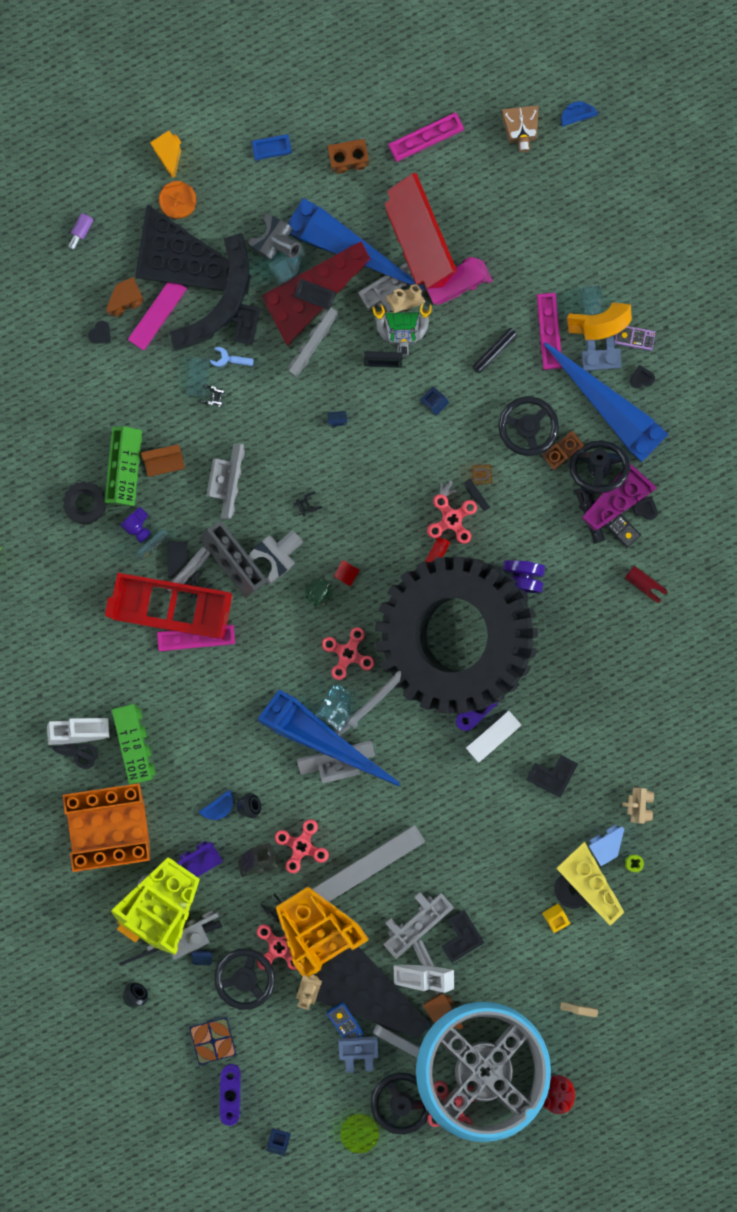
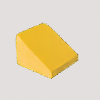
M559 904L542 913L553 933L570 924Z

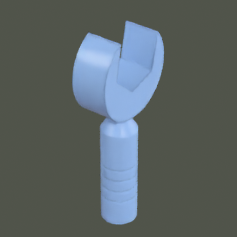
M216 347L214 350L221 352L222 358L218 362L210 360L212 365L216 367H222L228 361L253 366L254 362L253 358L228 356L227 351L221 347Z

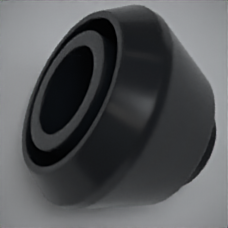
M249 792L238 800L236 808L241 816L254 819L261 812V802L257 795Z
M137 982L128 983L123 993L124 1003L132 1008L146 1004L148 1001L146 988Z

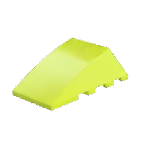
M168 857L116 905L111 912L122 926L151 946L176 955L177 946L182 937L183 927L188 918L190 905L193 902L200 879Z

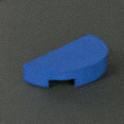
M583 101L573 102L566 107L562 114V127L597 116L598 113L595 107Z
M231 790L225 792L199 811V813L204 818L210 820H219L225 817L233 806Z

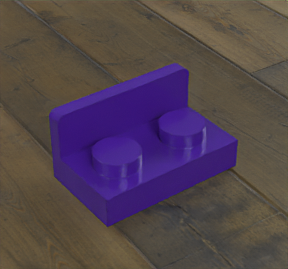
M204 841L196 846L198 850L190 853V851H187L179 856L181 860L177 863L198 877L222 863L223 860L213 843Z

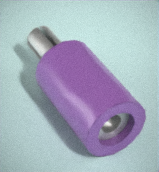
M80 214L71 232L73 238L69 248L74 249L79 239L83 240L93 222V219L88 215Z

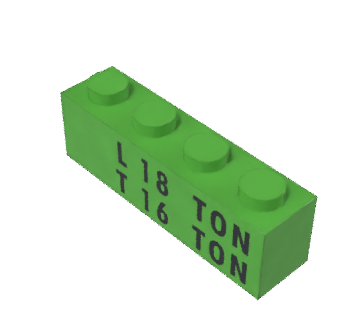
M125 426L112 427L104 503L119 506L135 505L142 430Z
M136 704L112 709L129 785L153 780V775H156L154 764H150L149 756H152L150 746L145 744L144 738L147 737L145 726L141 727L140 719L143 718L141 708H137Z

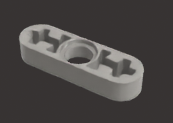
M380 1024L376 1025L373 1031L375 1035L414 1057H418L420 1046Z

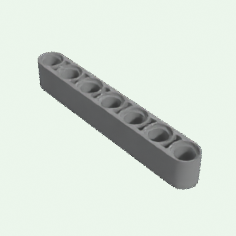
M416 825L317 885L312 890L330 902L424 843L425 840Z

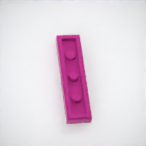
M455 112L389 143L388 146L395 161L398 162L464 131V127Z
M167 283L130 335L128 341L144 351L187 291V288L180 284Z
M556 293L537 294L543 370L562 369L563 367L544 346V342H546L561 353Z
M227 625L224 640L176 631L157 632L159 652L235 644L234 625Z

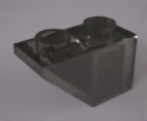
M270 843L253 847L237 858L241 877L279 867L275 849Z

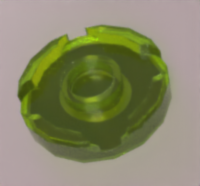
M362 1113L353 1114L342 1124L340 1130L341 1140L349 1151L357 1154L366 1153L377 1144L379 1129L375 1120L370 1116Z

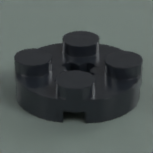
M562 874L557 878L554 892L557 900L563 906L578 909L588 903L578 892H575L574 895L571 894L568 888L572 885Z

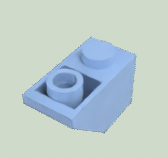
M614 825L606 830V835L602 837L597 835L589 840L591 844L587 846L599 866H603L618 857L624 833L622 826L617 827Z

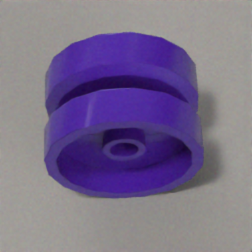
M505 560L503 562V571L506 574L514 575L512 577L517 581L515 585L519 590H525L526 593H542L543 582L532 578L543 577L545 575V565L522 560Z

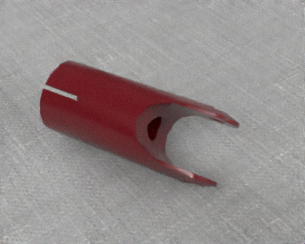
M635 565L624 578L657 603H660L661 599L652 593L651 589H657L663 594L668 593L665 587Z

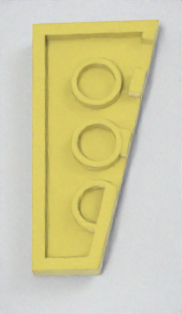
M583 842L556 869L611 926L624 911L586 843Z

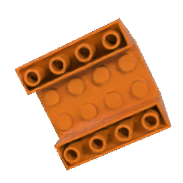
M140 783L62 795L70 832L72 872L150 861V841Z

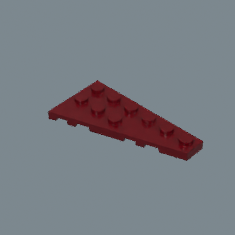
M362 241L261 295L287 346L324 309L294 297L300 279L332 290L337 294L371 260Z

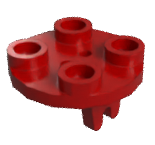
M553 1075L550 1079V1086L543 1107L554 1114H565L572 1108L575 1101L573 1083L563 1075Z

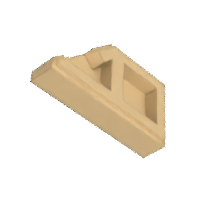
M561 1002L560 1009L563 1011H570L590 1017H597L598 1009L594 1007Z

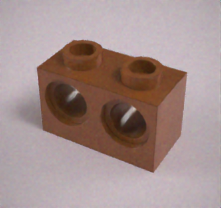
M365 139L328 145L332 172L342 174L347 172V169L363 170L366 166H369ZM359 152L363 155V157L361 159H355L353 155ZM337 156L344 157V161L341 163L336 162L334 159Z

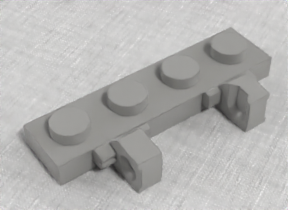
M407 263L399 267L413 278ZM386 275L358 292V295L368 310L376 305L381 308L382 304L386 312H393L390 303L386 301V295L393 294L394 290L403 289L409 284ZM420 284L424 287V290H421V295L427 292L425 284Z
M333 308L322 314L320 318L322 322L318 323L309 335L311 339L308 343H303L299 350L301 354H298L288 367L290 369L289 373L294 378H297L302 369L306 368L309 358L323 337H326L329 333L330 326L338 316L337 311Z
M419 891L414 896L421 905L418 908L419 912L404 925L401 923L398 926L391 917L385 921V924L391 931L388 932L390 938L383 945L395 959L454 908L442 893L438 894L434 899L430 896L426 899Z

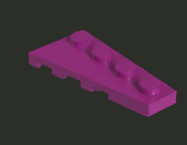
M630 463L629 475L625 482L611 492L602 493L581 519L596 531L656 490L657 487ZM621 472L617 475V477H616L611 483L615 482V481L619 478V476L621 475Z

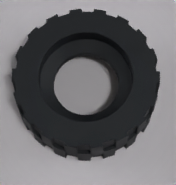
M81 481V483H75V485L69 487L63 498L65 513L74 522L83 525L97 522L106 510L107 503H104V493L97 485L91 482ZM81 494L92 496L94 507L91 511L84 513L76 508L75 502L78 496Z

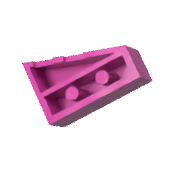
M472 257L466 258L462 261L463 264L456 267L457 272L443 287L427 289L433 304L440 305L460 296V294L469 289L471 291L475 290L477 285L485 281L487 283L493 282L484 261Z

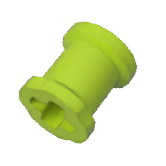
M629 855L625 859V867L631 872H639L644 867V861L638 855ZM631 859H633V860H637V859H638V861H637L638 867H637V868L634 867V866H633V867H630L631 864H632V863H631Z

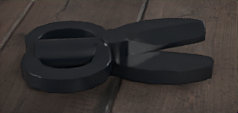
M75 743L63 744L65 747L55 745L52 747L58 754L74 756L76 765L83 769L93 767L94 760L98 757V750L91 744H82L79 748ZM89 748L93 751L94 755H91L83 751L82 749ZM79 758L90 762V764L84 765L80 763Z

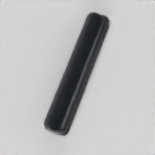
M509 328L473 365V369L477 373H481L517 336L516 331Z

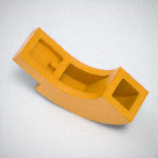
M612 302L605 312L597 315L569 313L567 317L569 333L584 334L585 340H597L613 336L625 329L631 322V304Z

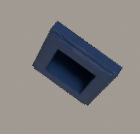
M434 387L420 399L435 416L449 404L446 397Z
M346 411L327 413L329 427L345 426L347 424Z
M194 950L192 952V963L194 965L211 966L213 952L209 950Z
M272 1128L266 1151L285 1156L291 1133Z

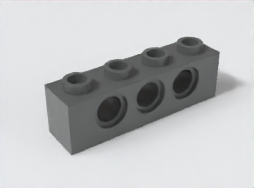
M221 520L208 528L199 538L245 599L258 591L267 582V579Z

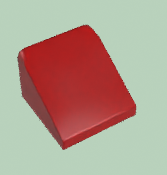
M343 560L334 578L351 587L360 570Z

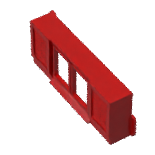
M117 572L113 597H109L107 600L105 616L116 621L224 640L233 595L230 592ZM152 587L172 589L167 619L147 616ZM178 591L198 594L193 624L173 621Z

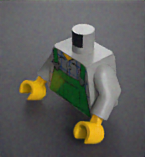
M422 303L420 311L396 313L385 312L382 304L381 311L376 312L375 306H373L372 310L376 316L377 331L383 340L389 342V346H397V352L403 353V356H408L409 345H416V341L421 340L428 329L429 314L432 310L431 304L427 311L423 309Z

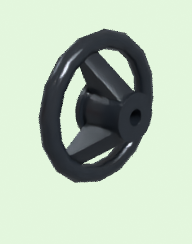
M525 396L516 398L506 405L500 414L498 429L500 438L508 449L519 455L534 456L540 455L552 446L557 439L559 423L557 414L550 404L541 398ZM523 404H534L542 408L534 416L524 415L520 419L509 416L513 409ZM548 414L551 421L550 436L545 443L537 446L535 435L540 430V421ZM506 424L517 429L519 434L526 438L530 449L519 447L510 440L507 435Z
M599 440L588 442L581 449L577 450L571 457L569 469L571 477L578 486L588 492L599 494L611 492L625 482L629 475L630 462L622 448L612 442ZM593 448H605V449H610V450H612V451L615 452V453H609V452H607V451H605V450H603V449H597V450H594L593 452H586V451H588V450H590V449H593ZM578 460L588 464L590 474L595 477L594 485L586 483L579 476L577 471ZM622 462L623 469L619 478L609 485L602 486L603 477L610 473L611 465Z
M250 948L236 949L227 953L218 962L214 973V985L219 997L228 1006L238 1010H252L263 1005L271 997L275 987V972L270 961L262 953ZM239 956H247L243 968L238 969L232 977L222 980L223 970L232 959ZM255 959L264 966L267 972L268 984L264 993L256 982L257 975L253 969ZM235 986L240 991L250 990L257 999L251 1002H239L232 999L225 992L224 988Z
M397 1072L386 1076L377 1083L371 1095L370 1107L374 1119L381 1128L392 1134L406 1135L416 1132L426 1124L429 1112L422 1100H412L408 1093L399 1092L394 1082L404 1080L417 1086L416 1076L411 1073ZM386 1086H388L392 1095L390 1099L392 1112L387 1120L381 1116L378 1107L379 1096ZM424 1109L420 1119L414 1124L406 1127L393 1126L400 1116H406L411 1110Z

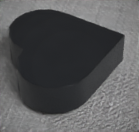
M98 321L95 328L91 329L88 333L89 340L93 344L111 343L109 324L105 321Z
M639 365L630 378V385L635 389H639L642 386L649 387L654 383L655 376L652 372Z
M652 496L635 503L633 506L634 514L643 516L647 520L655 519L658 514Z

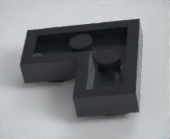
M241 304L239 310L230 321L238 323L234 342L253 346L261 308Z
M560 755L552 771L534 763L526 780L561 798L578 763L563 755Z
M464 909L448 919L457 937L441 947L450 962L453 963L484 944V941Z

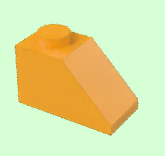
M169 130L150 143L170 176L174 178L181 154L179 145L182 143L176 134L172 135Z

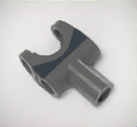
M264 214L261 218L267 225L266 232L259 238L248 237L246 243L254 251L270 261L278 251L290 258L297 257L301 251V244L288 237L292 227L284 221Z

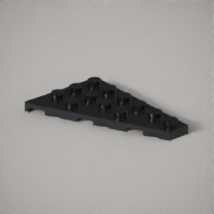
M147 205L135 278L224 292L229 277V261L210 246H207L201 240L188 233L187 230L159 213L152 206ZM250 274L248 276V281L246 285L247 291L245 295H248L251 280Z
M360 947L354 950L351 948L346 949L330 959L320 971L314 974L322 981L316 998L318 1002L331 1007L344 1002L351 1014L415 1038L421 1036L431 1026V1023Z

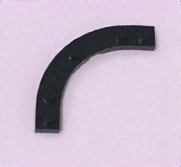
M242 233L223 238L229 261V277L222 298L216 307L203 319L189 326L170 331L175 351L210 339L223 326H226L239 310L247 291L246 285L250 272L248 252Z

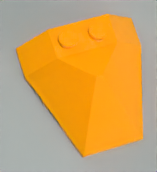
M310 887L304 888L276 906L282 929L286 935V942L291 951L293 964L302 977L303 975L310 977L320 971L322 964L346 949L351 948L354 950L369 940L358 923Z

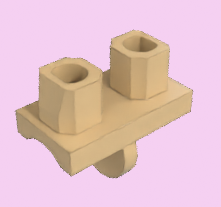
M417 284L411 285L407 290L396 289L393 291V294L386 295V301L390 303L394 313L399 311L409 312L410 308L420 306L422 303L424 305L425 303L421 295L422 291Z
M633 788L632 795L628 797V803H622V806L628 807L627 814L631 815L630 822L644 824L646 821H652V810L645 809L646 802L653 803L654 793L644 788Z
M303 975L296 999H299L298 1007L309 1010L310 1004H315L322 983L317 976L311 975L307 977Z

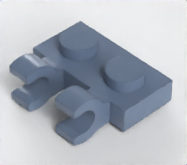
M614 335L605 338L606 350H595V340H586L587 351L581 352L582 365L585 371L622 368L620 349H614Z
M377 1036L338 1039L339 1060H345L346 1073L354 1072L353 1059H365V1070L373 1071V1058H378Z

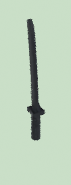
M218 920L202 927L205 933L222 927V923ZM151 949L130 959L122 961L119 963V965H124L126 963H129L131 961L154 953L160 949Z

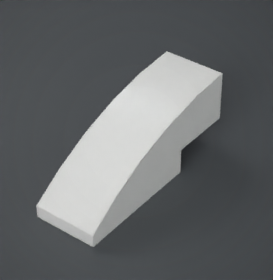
M508 711L468 745L466 749L479 763L516 731L521 724Z
M108 718L49 721L47 725L48 745L81 743L109 738Z
M394 965V984L421 991L430 989L445 993L454 989V970L422 965Z

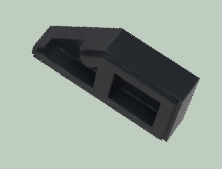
M468 479L465 481L464 487L473 500L479 504L483 511L488 510L490 506L472 480Z
M168 542V578H172L187 562V542Z

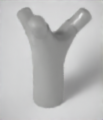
M449 481L445 488L444 483H440L439 494L447 497L450 494L456 493V489L449 490L453 482ZM439 498L437 503L440 505L443 499Z

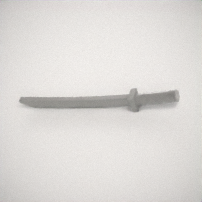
M398 671L354 715H347V721L335 729L334 732L340 736L350 727L356 728L358 726L357 721L400 681L401 671Z

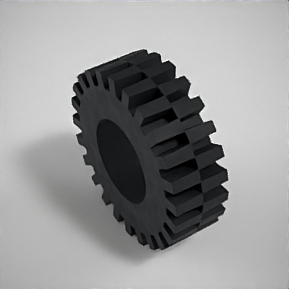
M456 556L438 557L432 562H422L416 565V570L406 571L400 576L402 582L399 585H392L387 592L391 595L389 602L381 603L379 612L384 613L383 621L376 622L375 631L382 632V641L376 642L377 652H384L386 660L380 662L383 671H391L393 676L398 671H401L400 681L395 688L402 687L405 691L403 696L409 701L417 700L420 702V707L427 710L436 709L439 710L438 713L459 714L485 709L491 704L504 700V696L507 693L515 691L520 685L518 683L520 678L527 676L531 669L527 665L529 659L534 658L537 648L532 646L533 639L538 638V628H533L532 618L536 617L534 608H528L525 600L529 599L525 590H519L515 585L517 583L515 578L511 575H505L501 571L502 568L494 564H488L484 560ZM456 598L465 600L478 609L485 620L488 633L486 648L482 656L474 665L463 671L449 669L438 662L431 653L427 642V627L431 616L443 603Z

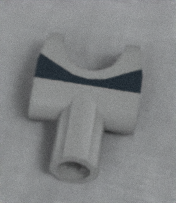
M293 530L278 543L269 535L248 556L252 561L260 558L270 560L272 570L265 583L268 586L281 578L296 564L289 555L304 542Z

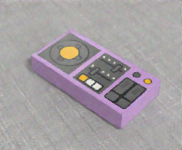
M627 326L616 334L614 344L652 351L656 331Z

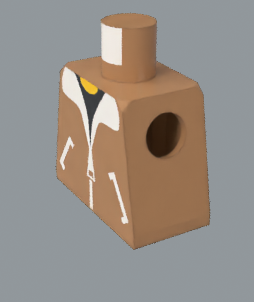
M538 106L502 109L501 116L509 143H518L519 152L530 151L529 141H535L537 137Z

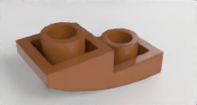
M571 431L542 454V456L554 470L569 459L577 450L581 449L584 444Z

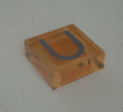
M491 464L472 466L474 485L492 484Z

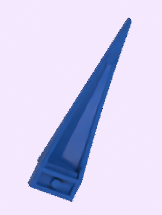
M304 198L288 222V225L292 227L289 235L301 242L335 255L362 241L371 258L365 265L366 267L406 284H416L413 278L329 213ZM418 285L421 290H424L422 285Z
M544 342V346L600 413L627 450L642 463L668 436V433L651 417L554 347Z
M280 689L258 717L259 723L274 730L275 733L391 784L400 786L399 781L347 743L296 698Z

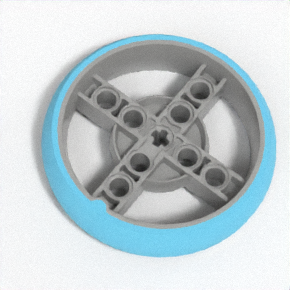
M473 1002L449 1011L430 1028L419 1049L416 1063V1080L423 1104L432 1118L441 1127L451 1134L469 1141H497L521 1131L540 1111L550 1086V1058L540 1033L522 1014L499 1003ZM475 1017H491L510 1024L494 1043L477 1042L470 1045L454 1029L459 1023ZM508 1037L513 1039V1044L510 1047L506 1045ZM455 1039L459 1041V1047L456 1050L452 1048V1042ZM524 1041L529 1046L534 1065L533 1083L527 1099L510 1083L512 1079V1065L509 1058ZM439 1044L457 1059L455 1077L458 1085L442 1103L437 1097L432 1077L433 1061ZM498 1051L500 1054L499 1061L495 1062L493 1060V1054ZM468 1053H472L473 1055V1061L471 1063H467L466 1061V1055ZM481 1068H486V1075L481 1074ZM497 1080L501 1082L499 1090L494 1088V1083ZM473 1081L474 1089L469 1092L467 1084ZM513 1093L515 1095V1101L512 1104H510L508 1102V1097L510 1094ZM457 1096H460L462 1100L461 1104L456 1107L454 1105V1099ZM497 1098L514 1114L504 1122L486 1127L469 1125L457 1119L473 1100L491 1101Z

